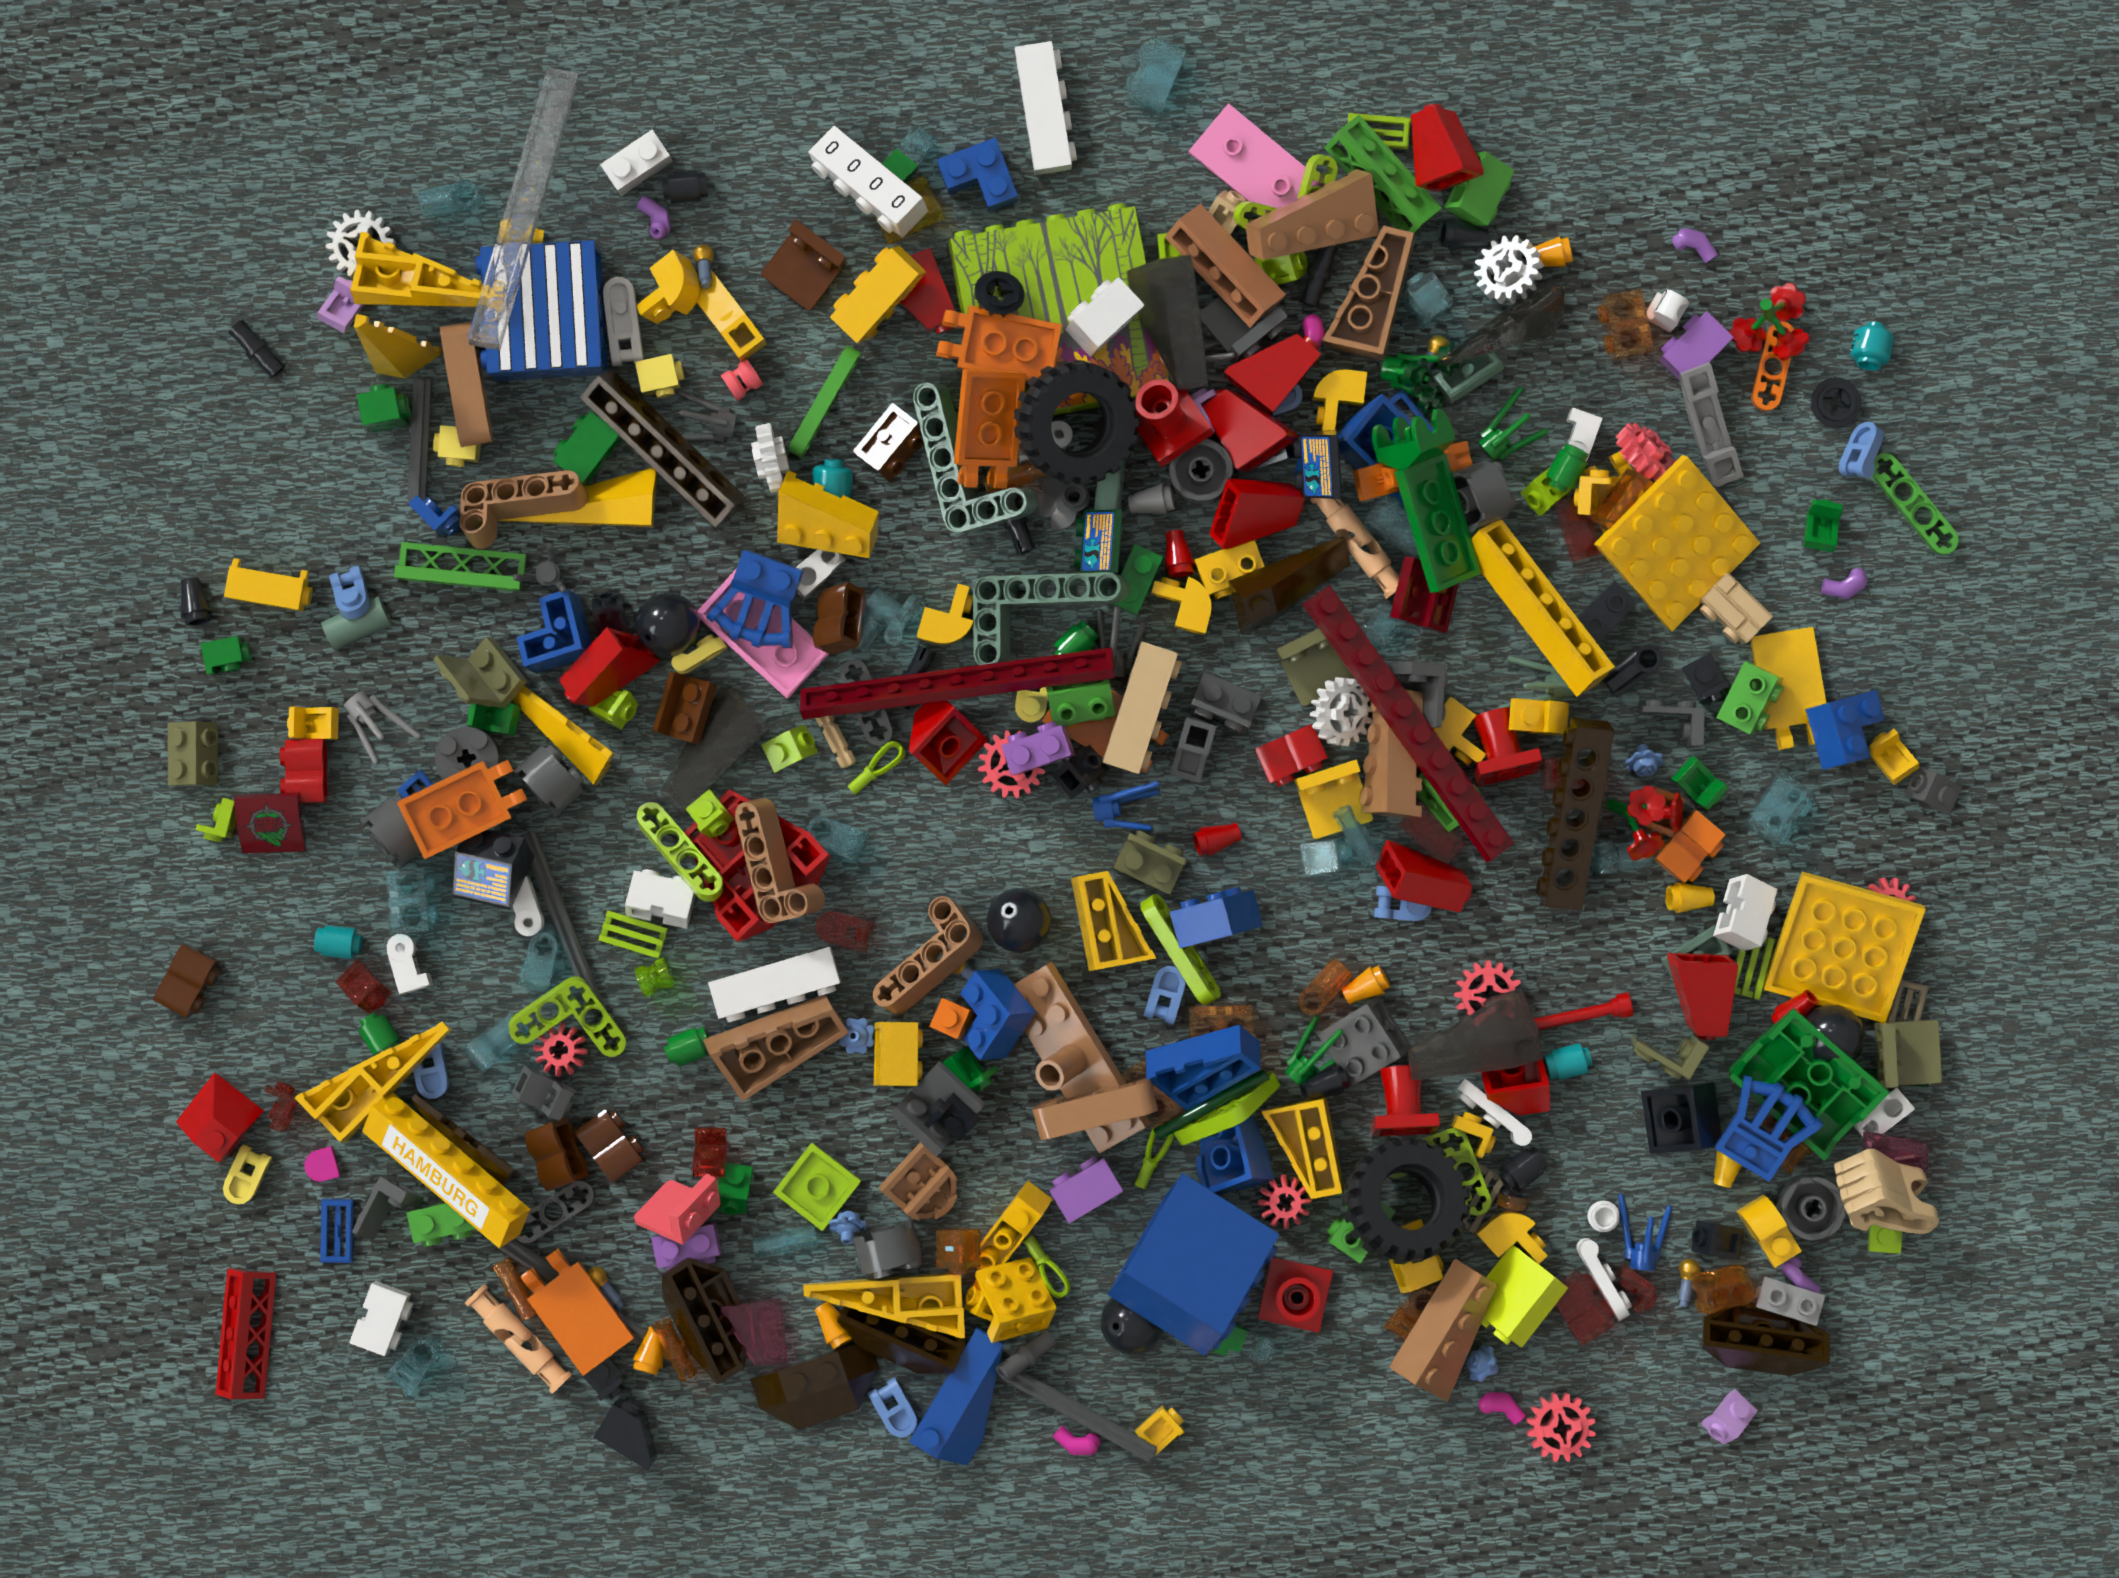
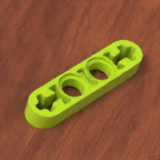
M647 802L641 805L637 811V823L640 830L698 898L706 902L718 899L723 892L720 874L662 806L654 802ZM646 814L656 815L657 823L661 827L658 831L656 825L651 820L646 821ZM667 834H674L679 838V842L673 847L664 846L661 840ZM688 856L695 857L698 860V865L691 870L684 869L680 865L683 858ZM702 872L703 878L709 884L714 882L713 890L709 888L703 889V882L699 877Z
M1153 894L1140 903V908L1145 919L1196 999L1204 1006L1219 999L1221 996L1219 986L1194 946L1179 948L1170 915L1171 910L1163 898L1158 894Z

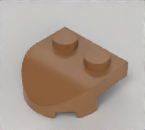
M921 1142L878 1187L907 1216L918 1221L920 1219H938L953 1207L957 1199V1178L939 1156L936 1157Z

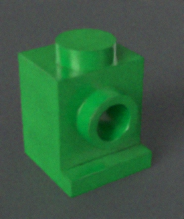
M239 636L200 644L206 674L210 676L219 675L217 670L221 668L222 673L240 670V664L252 660L249 642H244L243 638Z

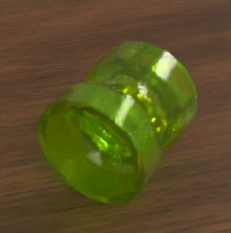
M665 957L655 960L651 966L642 965L634 968L637 981L645 997L655 994L657 989H669L675 986L673 976L670 977L667 968L669 966Z

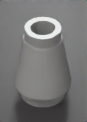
M1162 483L1133 495H1128L1131 514H1168V511L1175 510L1176 508L1172 485L1164 486Z

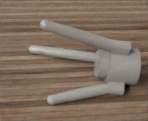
M361 691L344 704V708L349 713L347 718L354 725L374 764H378L379 761L361 724L366 723L379 740L384 738L372 720L377 714L374 710L375 708L416 739L421 738L420 733L381 704L375 695L368 697L364 691Z

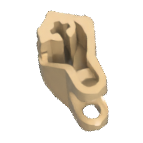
M1871 1148L1834 1164L1841 1200L1854 1228L1867 1231L1870 1225L1875 1224L1882 1228L1907 1233L1926 1234L1938 1226L1939 1217L1935 1206L1924 1203L1916 1197L1928 1184L1926 1174L1921 1168L1897 1163L1878 1150Z

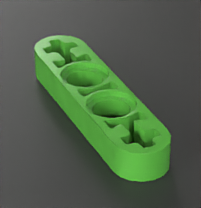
M849 345L843 350L788 447L790 453L801 459L804 457L821 427L820 422L824 415H828L837 400L835 397L840 387L843 388L857 365L862 355L860 351Z
M1881 453L1877 455L1874 460L1875 471L1871 476L1935 554L1946 555L1953 552L1959 542L1958 535L1953 527L1892 454ZM1878 460L1883 463L1889 461L1891 466L1888 470L1892 476H1896L1899 472L1902 478L1894 481L1888 487L1885 482L1891 479L1885 472L1882 474L1877 472L1879 468ZM1904 483L1911 488L1912 494L1909 500L1902 501L1896 497L1895 489L1898 484ZM1918 508H1926L1930 511L1931 521L1929 524L1921 525L1916 521L1915 513ZM1939 521L1942 526L1936 528V530L1942 536L1946 534L1950 536L1948 540L1950 547H1938L1936 544L1939 540L1938 536L1934 532H1931L1928 536L1925 531L1934 527Z

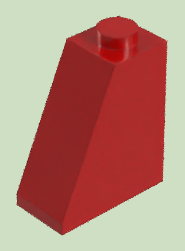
M1430 104L1424 106L1423 110L1411 114L1416 187L1439 192L1484 175L1483 167L1456 112L1444 109L1439 104Z
M931 248L910 255L926 271V274L899 304L929 333L936 331L937 335H941L953 330L954 328L942 326L945 310L955 311Z
M1295 334L1229 366L1224 371L1223 377L1263 410L1273 415L1320 359L1321 353L1317 351L1320 347L1310 337L1305 335L1302 338Z
M1228 389L1217 390L1216 395L1202 405L1212 427L1229 453L1237 470L1250 472L1299 438L1295 431L1239 392Z
M1227 478L1209 535L1222 549H1231L1296 526L1299 515L1304 508L1305 498H1303L1301 492L1292 483Z
M606 627L561 676L559 682L566 690L564 692L565 696L572 703L594 707L654 667L660 660L657 655L650 653L643 647L637 636Z
M1386 841L1375 867L1394 899L1461 913L1465 902L1470 899L1473 887L1463 870L1396 842Z
M1668 953L1667 960L1686 1025L1698 1038L1703 1040L1727 1037L1738 964L1728 955Z

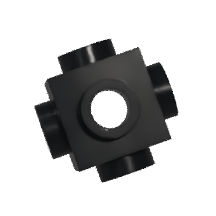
M1088 745L1080 752L1077 748H1074L1075 756L1063 759L1064 764L1052 775L1071 800L1085 789L1089 794L1104 782L1100 777L1110 769L1105 763H1102L1103 760L1091 745Z

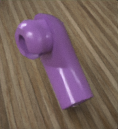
M644 195L636 208L650 217V235L655 239L666 238L671 230L668 210Z
M1683 228L1672 238L1673 245L1678 250H1683L1686 247L1695 248L1705 263L1718 256V253L1703 232Z
M1860 568L1852 569L1849 577L1842 582L1824 579L1821 594L1849 599L1867 585L1866 572Z
M1794 1256L1781 1264L1782 1273L1794 1286L1820 1293V1286L1799 1269L1802 1266L1800 1258Z

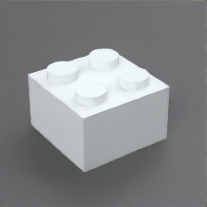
M1120 277L1112 283L1109 279L1104 281L1090 297L1093 301L1088 304L1084 300L1067 318L1070 323L1065 330L1090 357L1097 353L1132 321L1144 307L1142 301Z

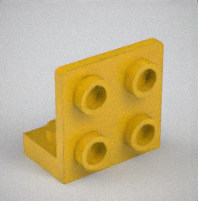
M1357 759L1294 780L1314 839L1373 820L1372 814L1361 813L1360 792L1363 786L1358 774L1360 768Z
M1031 1257L976 1271V1280L994 1315L987 1331L991 1343L1048 1329L1057 1308Z

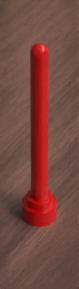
M1624 992L1615 994V998L1610 999L1608 1003L1486 1029L1482 1036L1486 1041H1493L1612 1014L1614 1017L1620 1016L1621 1019L1634 1016L1629 993Z

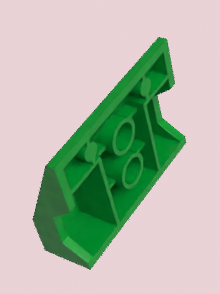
M1792 1008L1752 1043L1729 1067V1078L1740 1088H1742L1745 1075L1751 1076L1752 1080L1771 1084L1777 1082L1784 1086V1091L1793 1096L1797 1094L1802 1097L1803 1103L1815 1118L1819 1117L1824 1124L1817 1132L1802 1142L1824 1161L1829 1157L1837 1142L1855 1124L1863 1121L1890 1093L1887 1088L1830 1041L1795 1008ZM1816 1038L1822 1041L1840 1058H1833L1830 1062L1823 1059H1814L1813 1047L1816 1045ZM1751 1092L1749 1094L1760 1105L1767 1098L1766 1095ZM1776 1101L1769 1113L1779 1120L1787 1106ZM1795 1113L1786 1128L1795 1134L1805 1125Z

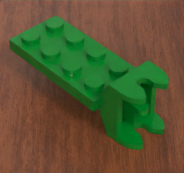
M1434 409L1432 412L1431 422L1433 431H1429L1427 423L1421 416H1415L1411 426L1402 417L1394 418L1392 427L1394 441H1391L1388 431L1381 424L1375 425L1372 432V442L1377 461L1398 470L1394 473L1430 593L1442 591L1481 574L1446 453H1444L1456 438L1451 422L1442 409Z

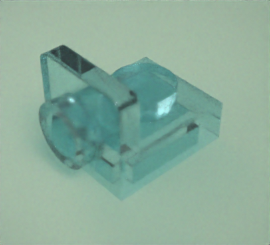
M1384 602L1380 604L1361 627L1375 649L1379 648L1381 651L1388 646L1406 624L1405 622L1390 618L1392 609Z
M1346 836L1300 845L1305 876L1341 871L1351 867L1353 853L1350 844L1347 843Z

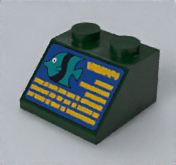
M1084 510V518H1077L1076 537H1082V548L1075 549L1074 568H1080V573L1109 572L1118 575L1122 510Z

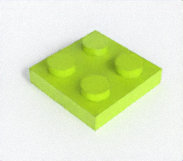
M811 1142L773 1193L823 1231L862 1180Z

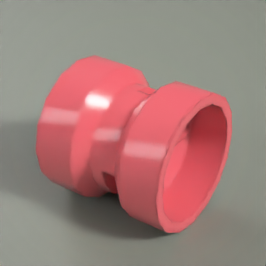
M747 358L740 362L738 368L734 371L728 370L720 375L737 401L744 398L746 392L750 389H757L763 385V382ZM737 375L740 376L745 386L741 385L738 378L736 377Z

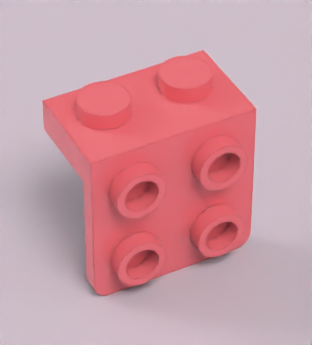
M705 1174L693 1188L674 1180L667 1181L634 1215L635 1223L683 1245L721 1205L717 1179Z

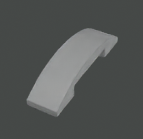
M1707 362L1679 373L1691 428L1712 485L1718 487L1744 477L1736 449L1731 444L1717 393L1719 390L1711 363Z

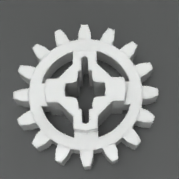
M355 210L354 218H350L344 213L343 219L345 222L341 224L334 221L333 224L337 228L336 232H327V236L333 240V243L326 244V249L334 251L329 260L332 263L340 261L336 269L342 273L348 268L347 275L350 278L354 277L357 266L355 259L357 248L351 242H359L361 232L369 233L372 237L373 229H375L380 236L381 242L385 244L390 242L396 245L394 239L387 238L393 232L390 227L382 228L385 221L381 217L374 221V214L370 211L363 217L359 210ZM357 226V229L346 233L350 228ZM341 245L347 247L349 251L348 261L342 255Z
M1517 235L1514 236L1512 242L1506 236L1502 237V243L1499 245L1494 240L1491 241L1492 249L1490 251L1482 249L1481 251L1485 256L1484 260L1480 259L1475 262L1481 268V270L1474 272L1475 277L1479 280L1477 283L1478 287L1490 300L1495 298L1500 304L1504 303L1506 297L1512 304L1516 302L1517 295L1526 299V290L1529 288L1535 291L1537 288L1533 281L1540 280L1543 277L1538 269L1544 267V264L1539 259L1540 253L1535 247L1533 248L1529 240L1522 241ZM1522 254L1526 257L1527 265L1523 264ZM1491 274L1494 275L1495 285L1492 283Z
M770 423L756 426L758 442H753L751 445L758 478H767V483L772 493L779 491L784 480L783 474H786L789 470V463L782 436L774 438L772 426Z
M1335 677V681H1325L1326 689H1317V693L1320 696L1319 700L1311 701L1316 706V711H1312L1310 716L1317 719L1312 725L1313 729H1319L1318 737L1327 739L1328 744L1349 746L1350 742H1359L1358 734L1366 735L1367 730L1364 726L1366 723H1372V719L1368 717V713L1372 712L1371 706L1367 704L1370 701L1369 697L1363 694L1364 690L1357 684L1356 679Z

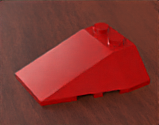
M729 789L719 799L733 816L734 820L723 834L709 839L699 831L692 839L691 836L698 830L696 822L687 828L684 833L720 874L723 892L718 899L712 901L715 908L714 912L718 921L739 943L773 928L778 922L768 923L759 914L735 819L736 808L739 804L750 800ZM778 816L795 887L808 884L818 885L831 857L830 854L811 833ZM694 857L695 863L698 865V860ZM704 879V882H705L704 886H705V888H709L710 890H713V889H714V882L709 884V883Z

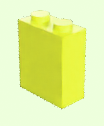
M1512 1245L1486 1277L1498 1285L1481 1325L1485 1328L1490 1324L1496 1328L1493 1334L1506 1345L1513 1341L1522 1348L1567 1291L1568 1287L1520 1249Z

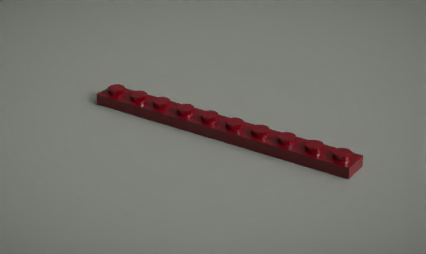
M1329 585L1302 604L1486 863L1513 845V840L1332 587Z
M1111 647L805 688L800 690V713L803 720L1115 678L1114 656Z

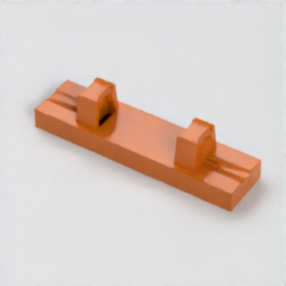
M1467 441L1453 443L1445 450L1444 453L1447 455L1451 472L1473 464ZM1383 463L1352 470L1359 501L1400 491L1394 473L1398 470Z

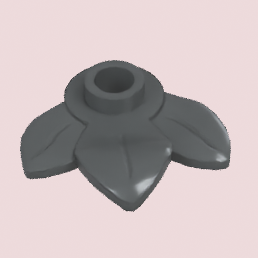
M1044 473L1038 474V482L1044 492L1037 496L1038 505L1033 514L1039 518H1051L1050 522L1053 531L1069 528L1075 522L1077 513L1086 509L1090 502L1088 489L1085 485H1078L1074 482L1068 484ZM1073 493L1080 496V500L1076 503L1068 500L1069 496Z

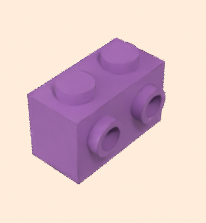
M1707 311L1701 317L1697 314L1692 316L1683 326L1686 332L1679 339L1673 336L1661 348L1665 354L1659 361L1679 381V373L1710 362L1734 338Z
M1053 721L1038 726L1039 733L1027 736L1024 731L1008 736L1009 743L1001 746L1010 774L1019 775L1075 756L1066 725L1057 726L1056 722Z
M1092 1156L1079 1164L1081 1168L1079 1172L1070 1176L1069 1172H1066L1052 1180L1054 1186L1049 1191L1068 1223L1073 1222L1123 1192L1121 1185L1104 1157L1098 1160L1096 1156Z
M716 1222L702 1224L683 1245L659 1234L651 1237L657 1268L665 1267L668 1270L687 1257L709 1264L716 1262L715 1256L722 1253Z

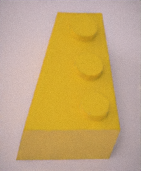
M901 246L892 247L891 249L888 247L884 248L874 259L877 263L870 272L865 270L854 281L853 284L856 288L851 294H843L833 305L836 310L830 318L856 343L873 338L879 332L876 329L885 318L889 319L895 312L893 310L895 306L909 295L926 274V271Z
M788 470L778 491L777 542L869 558L878 538L879 511L844 495L839 498L823 490L824 486L816 482L814 486L796 478V473Z
M1108 871L1071 878L1089 971L1156 958L1141 934V929L1135 923L1126 907L1127 904Z
M1327 1097L1270 1107L1261 1111L1311 1199L1344 1192L1345 1185Z

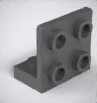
M1415 661L1385 662L1400 683H1411L1412 691L1423 692V716L1432 728H1441L1446 712L1443 704L1444 690L1448 683L1446 664Z
M1204 672L1190 708L1195 709L1194 716L1210 722L1213 717L1224 721L1223 728L1240 734L1242 729L1246 731L1250 729L1252 719L1262 696Z
M1379 996L1372 997L1361 1007L1318 1033V1037L1324 1044L1338 1029L1343 1030V1034L1328 1049V1052L1335 1063L1342 1066L1345 1070L1350 1086L1356 1085L1381 1070V1068L1401 1058L1412 1048Z
M938 1062L890 1113L936 1157L954 1136L938 1121L929 1129L924 1125L931 1117L927 1112L939 1098L945 1102L953 1092L976 1114L985 1106V1103L942 1062Z

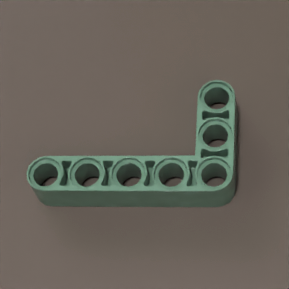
M922 383L918 385L913 393V401L946 527L955 533H969L1033 514L1037 509L1038 498L1028 488H1008L977 498L975 488L964 487V484H958L959 491L956 496L953 495L951 486L954 481L958 483V473L962 465L954 463L958 421L952 397L945 385L939 383ZM934 390L936 399L931 405L928 396L930 391ZM939 420L943 423V432L940 435L936 431V425ZM947 450L951 454V461L948 465L944 462V454ZM1018 494L1023 498V506L1020 510L1015 505V499ZM990 503L995 507V513L992 518L987 514V507ZM962 511L965 512L967 519L964 526L959 522V515Z
M1109 572L986 576L980 578L975 583L973 589V648L975 661L979 665L1010 660V606L1119 603L1124 601L1129 595V582L1123 576ZM1115 580L1117 590L1112 596H1109L1107 585L1110 581ZM1081 581H1085L1087 590L1083 596L1079 597L1077 586ZM1054 582L1057 588L1056 593L1049 598L1046 590L1048 585ZM1021 583H1024L1027 589L1026 594L1019 599L1017 588ZM994 584L997 590L994 598L989 599L987 589L990 585ZM994 615L997 621L996 627L989 631L987 621ZM994 646L997 656L993 662H989L987 654L989 649Z

